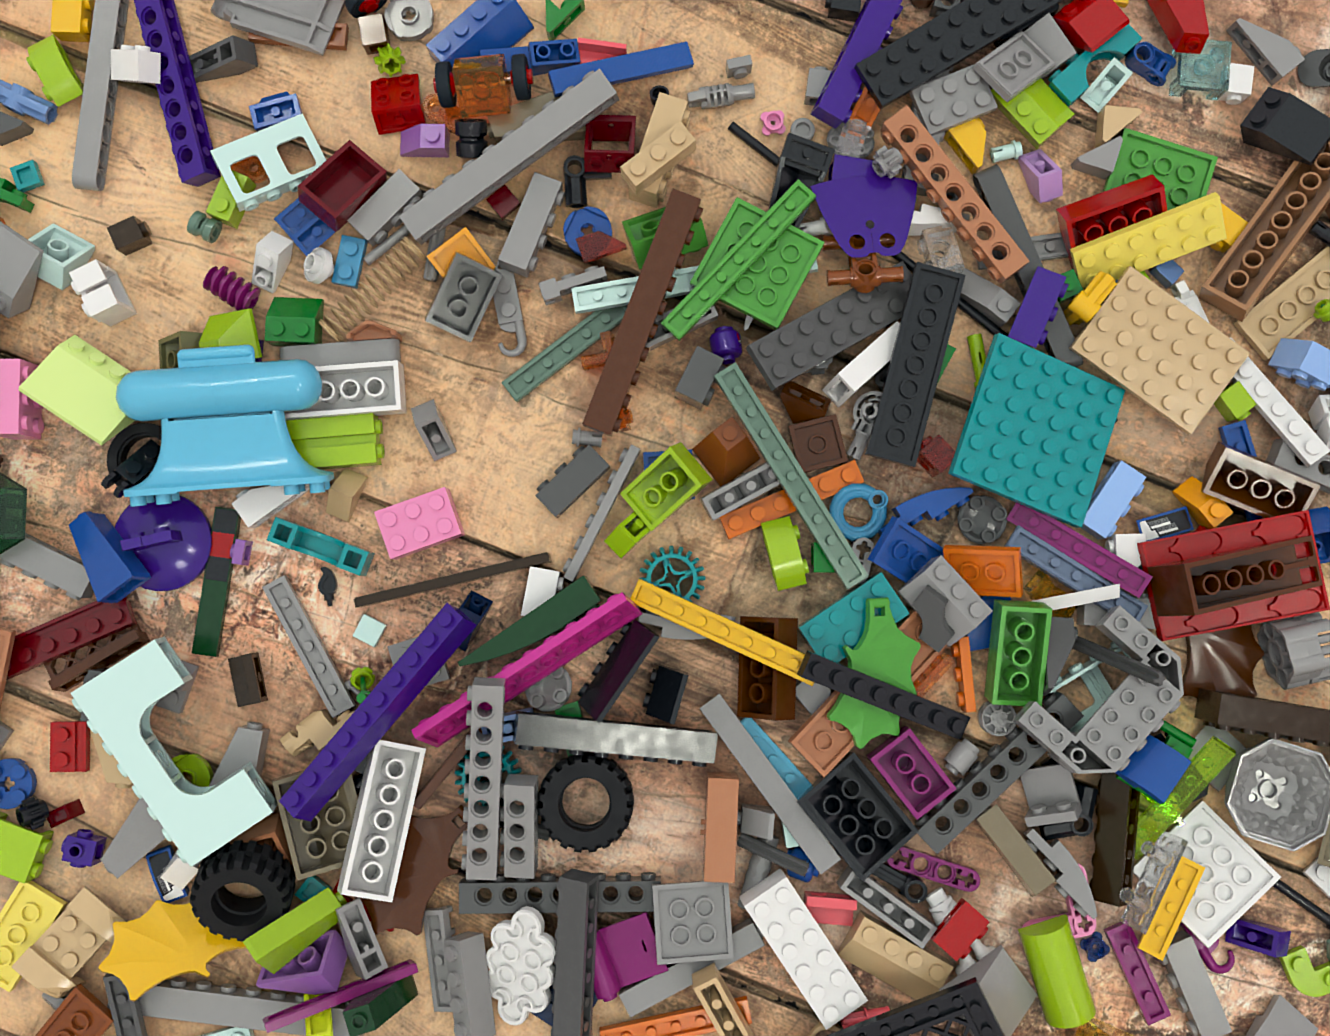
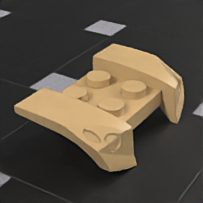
M86 886L66 906L65 911L44 934L12 965V968L32 986L54 998L65 997L80 983L84 985L86 983L84 979L75 975L106 941L111 944L114 943L113 923L115 921L126 922Z

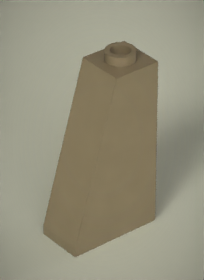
M551 91L486 114L489 123H487L489 137H495L496 142L499 143L505 133L510 130L515 131L522 126V122L527 117L537 115L542 111V107L552 100L555 102L561 96L554 97V93ZM585 126L564 141L584 140L586 134Z
M997 804L992 808L989 805L979 815L976 823L1031 897L1036 896L1056 881Z

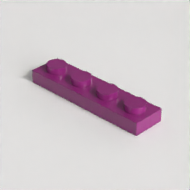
M1125 919L1103 929L1145 1023L1149 1026L1171 1016L1142 950L1137 948L1139 942L1130 922Z

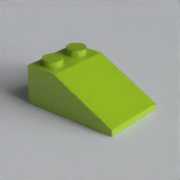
M680 442L670 446L620 494L650 531H653L696 496L712 481V478Z

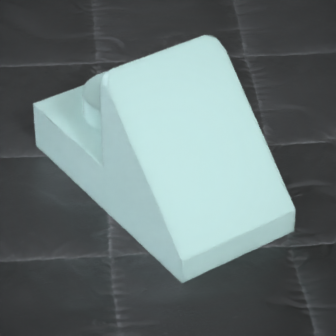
M1114 57L1080 98L1099 113L1133 72Z

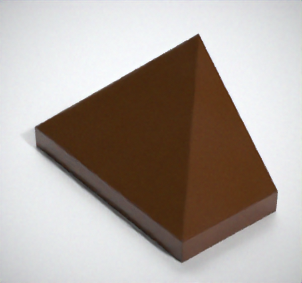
M792 381L784 385L780 394L793 424L824 417L831 402V399Z

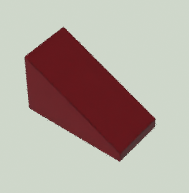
M80 799L49 812L47 820L50 827H56L84 814L85 811Z

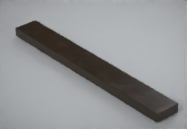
M545 552L355 597V608L529 568L530 566L534 567L551 563V555Z

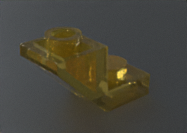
M1038 570L1023 588L1032 600L1067 594L1056 587L1047 574L1041 570ZM1078 606L1052 610V617L1070 618Z

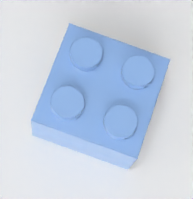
M1281 338L1268 364L1277 370L1276 374L1289 379L1292 377L1296 380L1295 384L1309 389L1312 386L1322 391L1330 388V350L1314 341Z

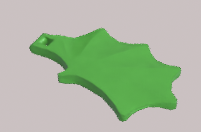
M888 597L866 599V621L863 634L853 649L846 645L842 647L848 659L847 667L917 695L911 680V666L915 655L921 648L920 643L906 636L897 628L890 610ZM875 608H881V615H875ZM840 693L834 706L827 713L828 720L838 722L849 730L853 737L854 745L859 749H862L870 739L881 734L896 736L900 734V716L843 693Z

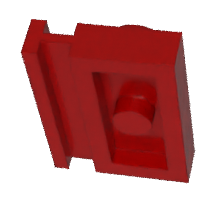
M87 721L50 722V772L90 771V728L87 725Z

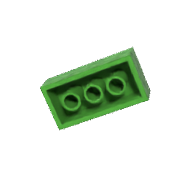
M994 599L984 696L992 705L1025 706L1028 701H1036L1042 707L1053 610L1044 602Z

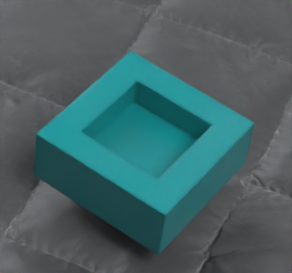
M34 160L10 168L17 190L23 193L45 185L38 164Z
M315 875L305 880L295 893V896L305 902L324 889L332 888Z

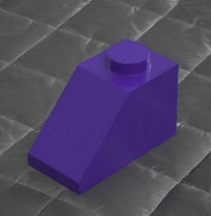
M1239 918L1227 930L1225 942L1275 958L1284 957L1288 953L1291 931L1270 924Z

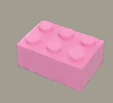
M0 359V437L12 440L41 439V433L44 431V422L42 420V409L44 407L18 391L19 386L39 365L22 359Z
M446 487L374 512L390 559L397 560L465 535L452 495Z

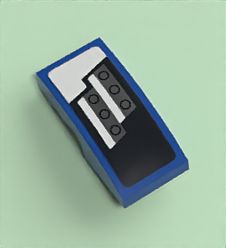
M1187 506L1136 520L1140 534L1146 533V541L1194 530Z
M171 845L146 854L147 863L156 889L162 901L166 903L186 897L190 891L187 885L182 890L160 878L175 854Z

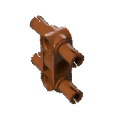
M885 233L881 235L880 243L884 247H892L895 244V238L893 235ZM822 235V241L825 242L822 248L823 251L842 249L833 235ZM853 235L849 239V243L852 248L861 249L865 245V240L860 235ZM876 252L870 253L866 257L858 258L847 255L849 270H827V286L850 285V287L860 293H869L875 287L880 286L881 283L903 282L904 279L903 266L881 268L877 262Z

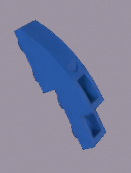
M577 39L529 42L528 46L479 51L483 77L510 76L512 69L511 59L512 55L515 54L526 55L529 69H532L533 76L547 74L550 70L578 65L581 62Z
M964 487L935 490L907 500L891 510L897 518L906 524L909 523L910 526L923 519L921 514H924L927 520L935 518L938 521L949 514L947 509L953 505H956L958 508L970 500L968 495L974 491L972 488ZM887 524L884 525L881 529L878 530V531H879V532H878L879 536L882 535V533H883V531L885 530Z

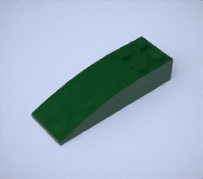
M583 575L457 663L461 667L487 661L541 641L566 627L569 623L579 621L578 617L593 608L600 607L599 603L603 600L587 576Z

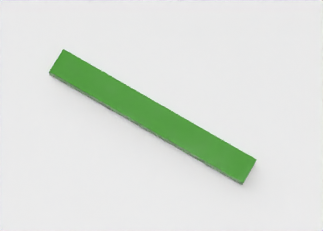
M798 179L661 322V325L680 341L816 199V195Z

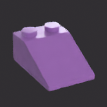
M336 930L325 932L275 974L262 967L256 986L258 988L312 995L337 992L348 956L342 936Z

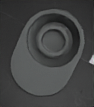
M1330 49L1315 50L1305 55V60L1298 65L1300 81L1309 87H1330Z

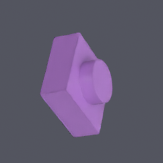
M236 539L230 549L232 564L249 566L253 541Z

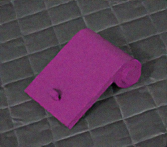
M647 912L597 929L594 992L598 1000L603 999L604 1002L611 1001L618 996L617 992L622 987L669 970L667 964L657 965L655 932Z

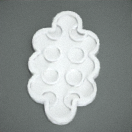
M528 906L520 908L513 915L512 920L500 921L492 929L491 941L493 946L486 953L487 966L490 969L488 975L491 997L498 1000V1013L504 1022L515 1026L522 1024L528 1018L530 1012H542L551 1001L549 987L553 984L555 977L553 962L557 941L553 936L544 932L545 922L541 913L535 908Z

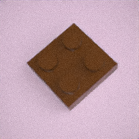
M836 414L788 426L795 458L804 473L848 462Z

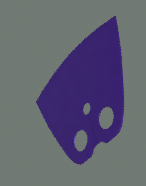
M853 176L810 186L812 192L816 195L815 200L839 246L848 256L854 258L866 257L874 252L882 256H894L901 252L908 237L915 208L918 183L914 180L897 177L890 179L888 176ZM869 220L874 222V227L871 229L866 227V222ZM885 233L893 235L895 238L894 246L890 248L882 246L880 243L881 235ZM853 235H860L864 238L865 245L861 249H854L851 247L849 239Z

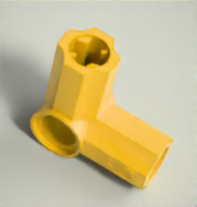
M1100 271L1088 286L1081 290L1063 311L1069 325H1079L1083 322L1088 323L1102 307L1100 304L1117 285L1111 275Z

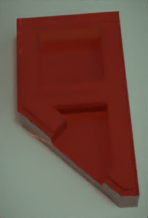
M600 231L576 238L584 264L627 249L625 243Z

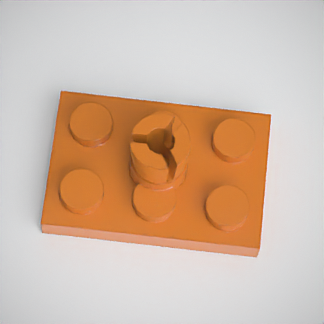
M944 546V559L979 596L1022 597L1021 547Z

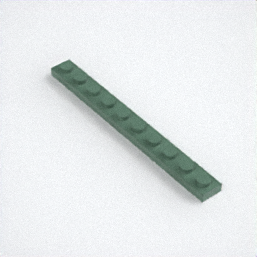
M733 363L714 375L713 377L845 589H850L867 578L869 575L737 363Z

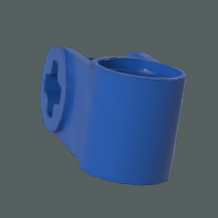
M1149 42L1138 43L1125 57L1127 68L1155 86H1163L1165 84L1168 72L1177 63L1174 57L1162 52ZM1137 53L1142 56L1143 60L1137 57Z

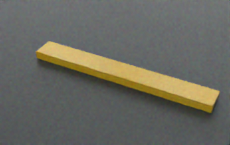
M638 579L630 598L637 606L808 685H814L815 682L797 675L805 653L649 582Z

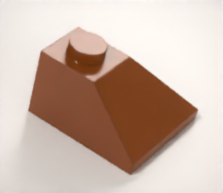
M733 417L713 430L692 449L720 487L732 481L760 459L749 438Z

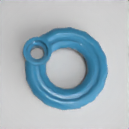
M853 483L841 488L834 495L829 506V513L846 539L850 541H856L859 538L870 539L879 532L878 530L884 526L887 519L886 505L888 503V496L884 491L875 489L867 484ZM880 495V502L875 504L873 497ZM854 498L865 499L870 507H872L871 520L861 527L850 525L844 518V507Z

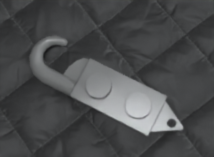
M498 261L495 270L503 275L493 295L498 323L503 331L509 333L516 332L518 343L517 347L513 350L506 349L503 343H499L498 346L504 355L515 357L524 352L527 346L526 332L515 275L508 270L498 269L500 266Z

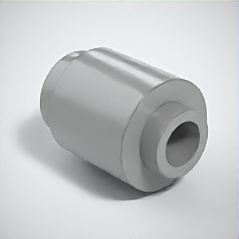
M964 738L962 742L958 741L944 758L947 762L944 767L955 776L958 773L964 776L978 759L977 755L980 750Z

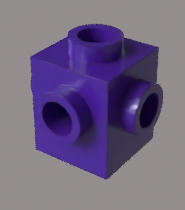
M78 829L77 832L67 835L61 846V851L63 852L62 861L70 862V866L77 868L92 867L100 863L107 837L94 835L92 830Z

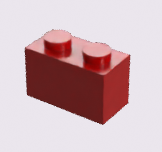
M961 898L937 926L938 929L931 939L957 962L960 958L964 959L972 950L970 945L976 938L979 940L987 933V925L990 922L967 901Z

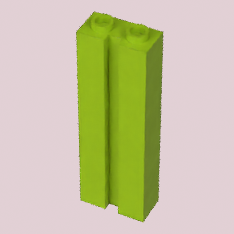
M373 413L286 420L288 432L296 450L307 463L317 469L382 465L381 459L385 457L384 445L380 444L379 434H383L382 420L378 419V416Z

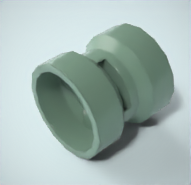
M195 211L187 224L188 233L194 236L200 235L203 240L209 243H214L222 230L221 221L215 218L209 219L206 214L200 211Z

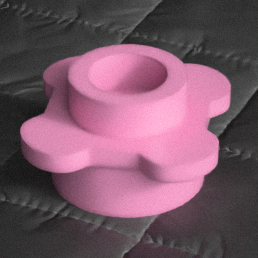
M778 110L761 114L760 119L763 121L762 133L765 136H769L771 133L781 135L785 132L786 127L783 125L784 113Z

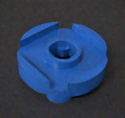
M588 206L578 211L575 210L567 217L564 223L563 231L566 244L574 253L580 256L597 257L607 249L612 240L611 223L606 214L598 208ZM589 226L593 227L592 232L594 235L588 238L584 237L582 229H587Z
M7 758L0 760L1 809H12L21 806V801L31 797L36 790V774L32 768L29 769L25 764L26 762L22 759ZM7 777H10V781L15 782V785L10 787V790L5 786Z

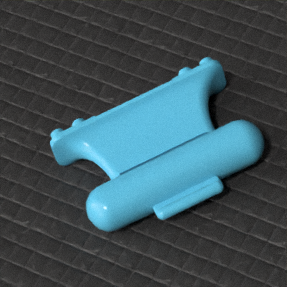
M251 345L182 349L177 353L178 368L133 371L125 375L117 385L116 401L119 409L127 417L136 421L161 420V447L153 470L141 483L123 490L124 497L130 498V506L132 507L155 502V498L157 505L170 504L172 501L180 500L179 492L270 485L271 487L284 486V495H295L306 491L305 484H309L310 493H321L330 489V481L334 479V472L317 469L301 457L291 440L285 420L284 411L311 408L321 395L322 380L314 365L306 360L292 359L256 362L254 348Z

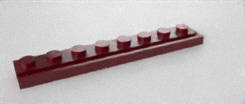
M127 596L118 603L94 601L16 635L7 680L136 625L137 621Z

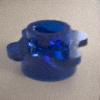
M1097 931L1093 932L1091 937L1080 941V947L1086 951L1087 959L1091 962H1096L1097 959L1103 958L1110 952V947L1102 940V934Z

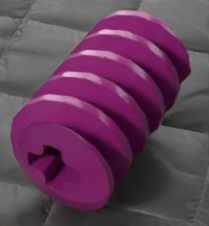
M215 266L208 271L203 281L204 289L211 291L215 296H219V299L222 301H227V304L235 307L237 311L254 308L261 292L258 287L252 290L253 284L250 282L243 286L245 279L243 277L236 279L237 274L234 271L228 274L229 268L226 266L221 267L219 270Z

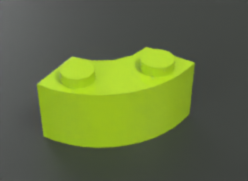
M54 34L27 48L29 57L26 60L33 71L37 72L44 85L42 91L49 101L54 100L59 107L83 94L84 85L76 74L68 54Z
M790 516L761 523L763 540L777 590L780 591L807 584L805 574L809 573L806 558H801L797 542L801 538L797 524L792 525Z

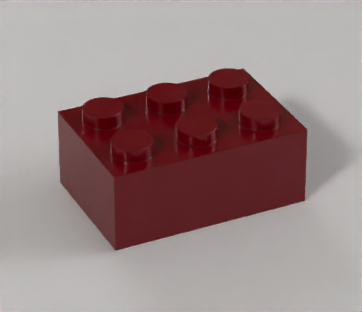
M349 140L298 185L299 201L332 230L337 232L387 181V171Z

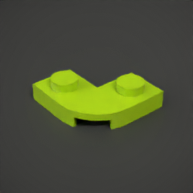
M1301 945L1289 949L1287 956L1279 957L1288 981L1298 991L1311 997H1320L1330 993V961L1313 967L1306 948Z

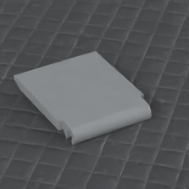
M215 0L211 7V12L219 19L230 22L232 28L323 56L335 29L334 26L345 5V0Z

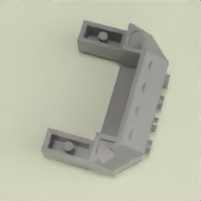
M1120 605L1111 607L1095 627L1127 653L1131 659L1165 674L1166 680L1163 681V685L1155 686L1129 674L1078 733L1068 731L1036 701H1028L1012 720L1048 752L1047 755L1072 773H1113L1125 769L1130 763L1129 757L1132 753L1140 751L1146 745V737L1151 732L1154 733L1164 724L1162 719L1168 712L1173 713L1180 706L1181 702L1179 700L1184 695L1180 657Z

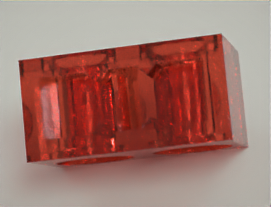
M940 434L934 438L929 435L922 440L917 462L933 478L951 465L955 451Z

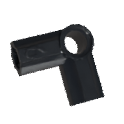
M575 155L568 157L564 162L566 207H586V180L612 179V173L585 172L584 158ZM578 165L581 171L578 174H572L568 171L569 166Z

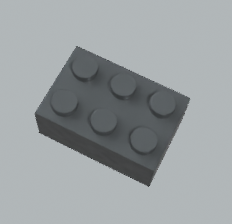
M456 251L425 316V321L471 343L503 275Z

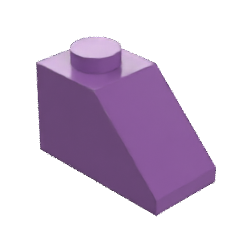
M418 124L401 131V157L449 158L450 133L445 124Z

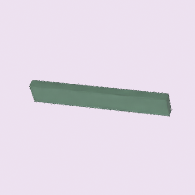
M627 305L594 311L501 383L518 403L620 325Z

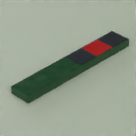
M215 507L211 530L212 547L205 567L192 654L219 657L234 565L231 563L230 549L232 544L238 539L241 522L240 515L234 509Z

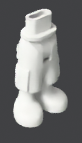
M942 887L934 890L926 897L930 905L929 911L936 926L943 921L957 904L951 895H946ZM977 938L970 945L978 961L995 949L994 946H985ZM970 954L964 959H959V964L955 969L957 976L976 963Z

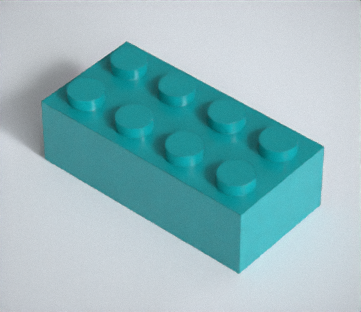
M877 572L865 582L859 584L798 626V631L813 653L838 663L846 657L842 647L846 645L853 649L863 634L866 621V599L888 597L895 623L910 613L883 573ZM875 608V615H881V608Z

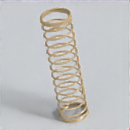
M406 236L402 238L403 241H399V244L409 257L395 247L392 250L401 263L389 254H386L387 260L397 273L382 261H379V265L389 278L376 268H372L373 273L384 287L368 274L365 277L377 293L363 282L358 281L359 286L371 301L355 288H351L354 295L365 308L348 295H344L358 315L343 303L338 302L340 308L353 323L333 308H331L332 313L345 329L327 315H324V318L331 327L322 319L318 321L337 342H343L344 338L334 325L346 334L350 332L340 317L351 326H358L345 309L361 321H364V317L353 303L371 315L370 309L357 294L376 308H378L377 303L365 288L380 300L385 301V298L371 280L388 294H392L391 290L377 273L398 288V284L384 266L401 280L405 281L404 276L390 259L409 274H412V271L397 252L419 268V265L403 244L422 261L427 260V257Z

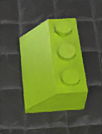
M1041 78L1008 103L994 89H991L998 109L1036 149L1042 146L1075 115Z

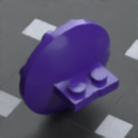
M180 496V500L172 501L170 504L157 505L155 498V502L147 503V505L133 507L129 505L120 515L115 525V529L123 538L120 541L122 551L134 552L150 573L151 578L139 587L152 591L176 590L193 582L206 567L212 547L211 525L201 508L183 496Z

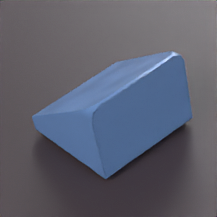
M1170 260L1153 267L1149 272L1167 289L1177 281L1184 270L1174 260Z

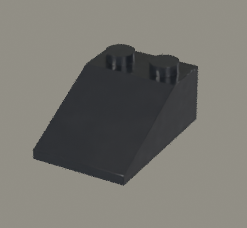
M1271 87L1266 89L1240 125L1243 143L1308 165L1313 164L1330 140V117L1296 96Z

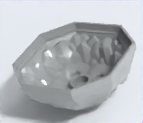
M1268 738L1238 754L1231 767L1229 779L1226 782L1224 803L1241 835L1293 852L1324 836L1330 820V767L1323 754L1274 738Z

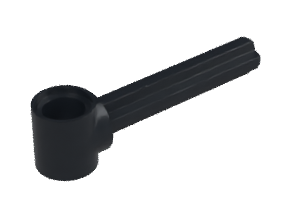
M884 863L872 873L898 888V893L912 903H920L927 897V887L918 876L910 873L904 875ZM912 884L921 885V890L916 895L908 893V889Z

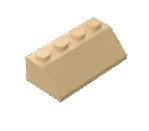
M861 910L837 952L839 957L915 1000L940 991L939 989L944 986L953 969V965L947 958L927 947L920 948L899 931Z

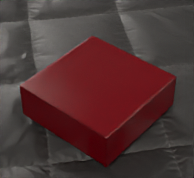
M503 185L486 199L502 220L521 206V203L506 185Z

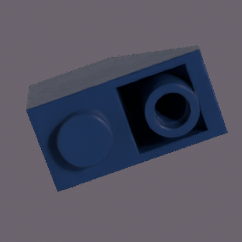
M472 590L459 608L477 625L458 647L465 652L477 635L493 601Z

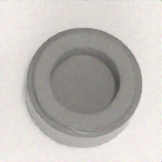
M799 118L792 123L790 133L812 140L815 127L809 119Z

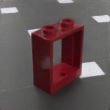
M598 115L586 124L584 145L585 172L621 173L620 166L635 156L636 116ZM593 141L629 142L628 151L593 150Z

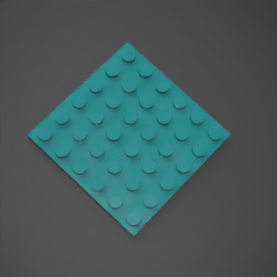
M997 333L993 337L948 474L1068 525L1082 528L1125 389L1001 333Z

